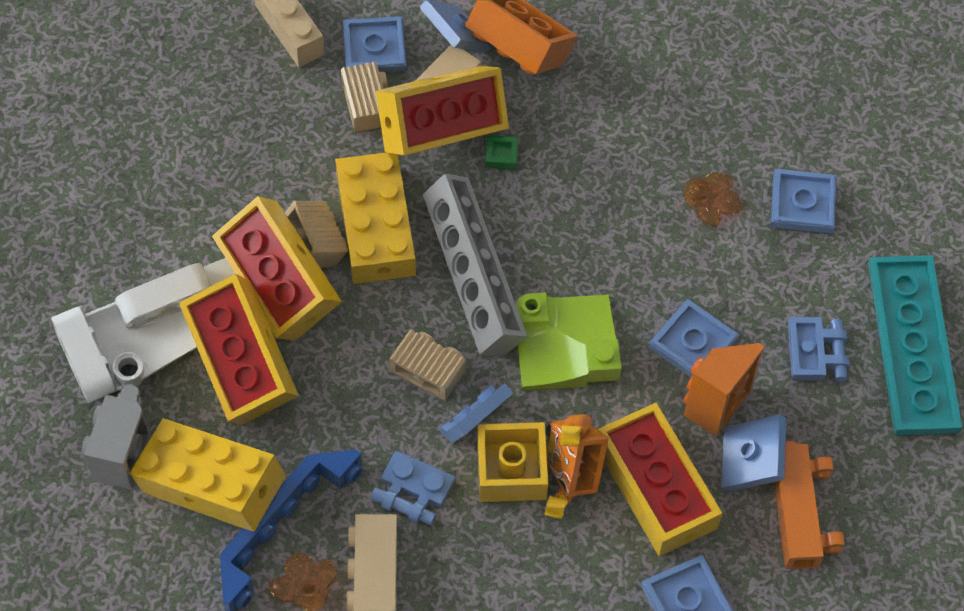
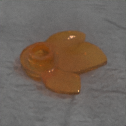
M711 172L704 178H691L684 186L686 202L696 208L697 216L703 222L713 227H718L721 214H735L743 209L739 196L730 189L734 180L727 174Z
M292 554L285 563L284 570L286 575L270 580L268 582L269 589L275 598L281 602H295L305 611H317L324 606L328 597L327 588L336 579L335 565L331 559L315 564L312 558L306 554ZM315 590L311 594H305L308 591Z

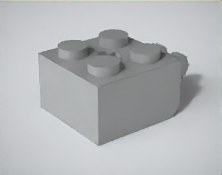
M133 383L122 387L118 397L105 395L102 406H97L94 411L92 434L85 437L82 445V455L86 459L87 469L90 470L93 481L131 490L135 481L129 473L150 439L141 408L143 407V401L140 391Z

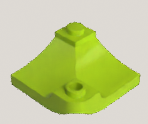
M544 292L525 294L517 300L516 307L527 334V338L517 345L522 391L587 387V382L620 380L622 367L609 294L553 298ZM527 306H532V307H536V309H535V310H529V309H527L526 307H527Z

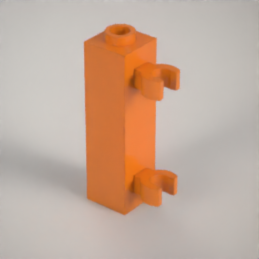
M795 441L785 442L784 480L774 482L785 569L819 568L824 557L823 552L827 554L841 553V546L845 545L843 532L820 533L813 478H830V471L834 470L832 457H819L810 460L808 444H798Z

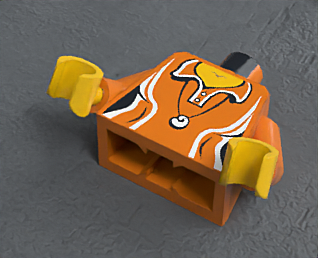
M586 414L570 415L565 420L553 421L546 427L545 433L549 438L546 452L547 465L559 484L555 497L550 495L548 497L545 509L546 516L562 519L566 506L574 496L598 492L609 438L592 426V419Z

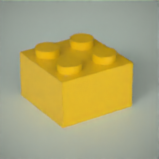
M545 422L478 424L479 502L547 500L548 471Z

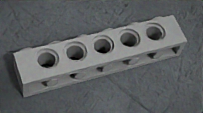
M445 173L423 194V198L479 354L503 357L526 339L527 334L469 178Z

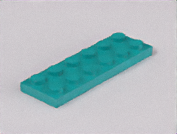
M933 255L870 257L868 268L894 436L960 433L962 423Z

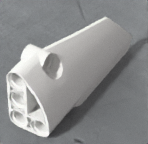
M226 258L204 267L201 263H196L123 292L116 297V302L89 313H84L81 305L51 317L59 342L88 403L119 391L128 384L133 383L137 387L143 379L197 349L179 303L234 275L235 272ZM127 364H132L138 368V371L133 376L128 377L120 373L121 368Z

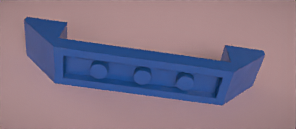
M358 450L308 455L280 486L256 530L252 532L243 528L220 553L223 601L226 611H235V606L240 610L244 609L254 595L252 592L254 590L252 579L238 567L245 568L255 555L253 550L261 541L266 543L274 536L277 530L276 524L283 516L289 518L295 512L299 505L297 500L305 491L311 493L317 487L321 479L319 475H322L340 489L345 486V481L353 484L363 470L361 467V453Z

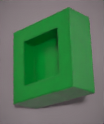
M488 135L485 168L516 170L518 137Z

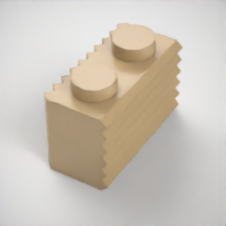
M374 61L371 64L367 62L365 65L343 67L341 69L342 86L354 131L360 132L380 128L381 122L376 90L388 88L385 72H379L377 63Z
M293 201L285 214L319 267L322 269L338 265L348 252L346 240L341 236L339 227L336 226L334 214L329 211L330 207L327 206V201Z
M413 329L409 330L389 359L391 372L444 401L447 400L466 372V359L461 352L453 347L443 348L429 334L425 332L418 333Z

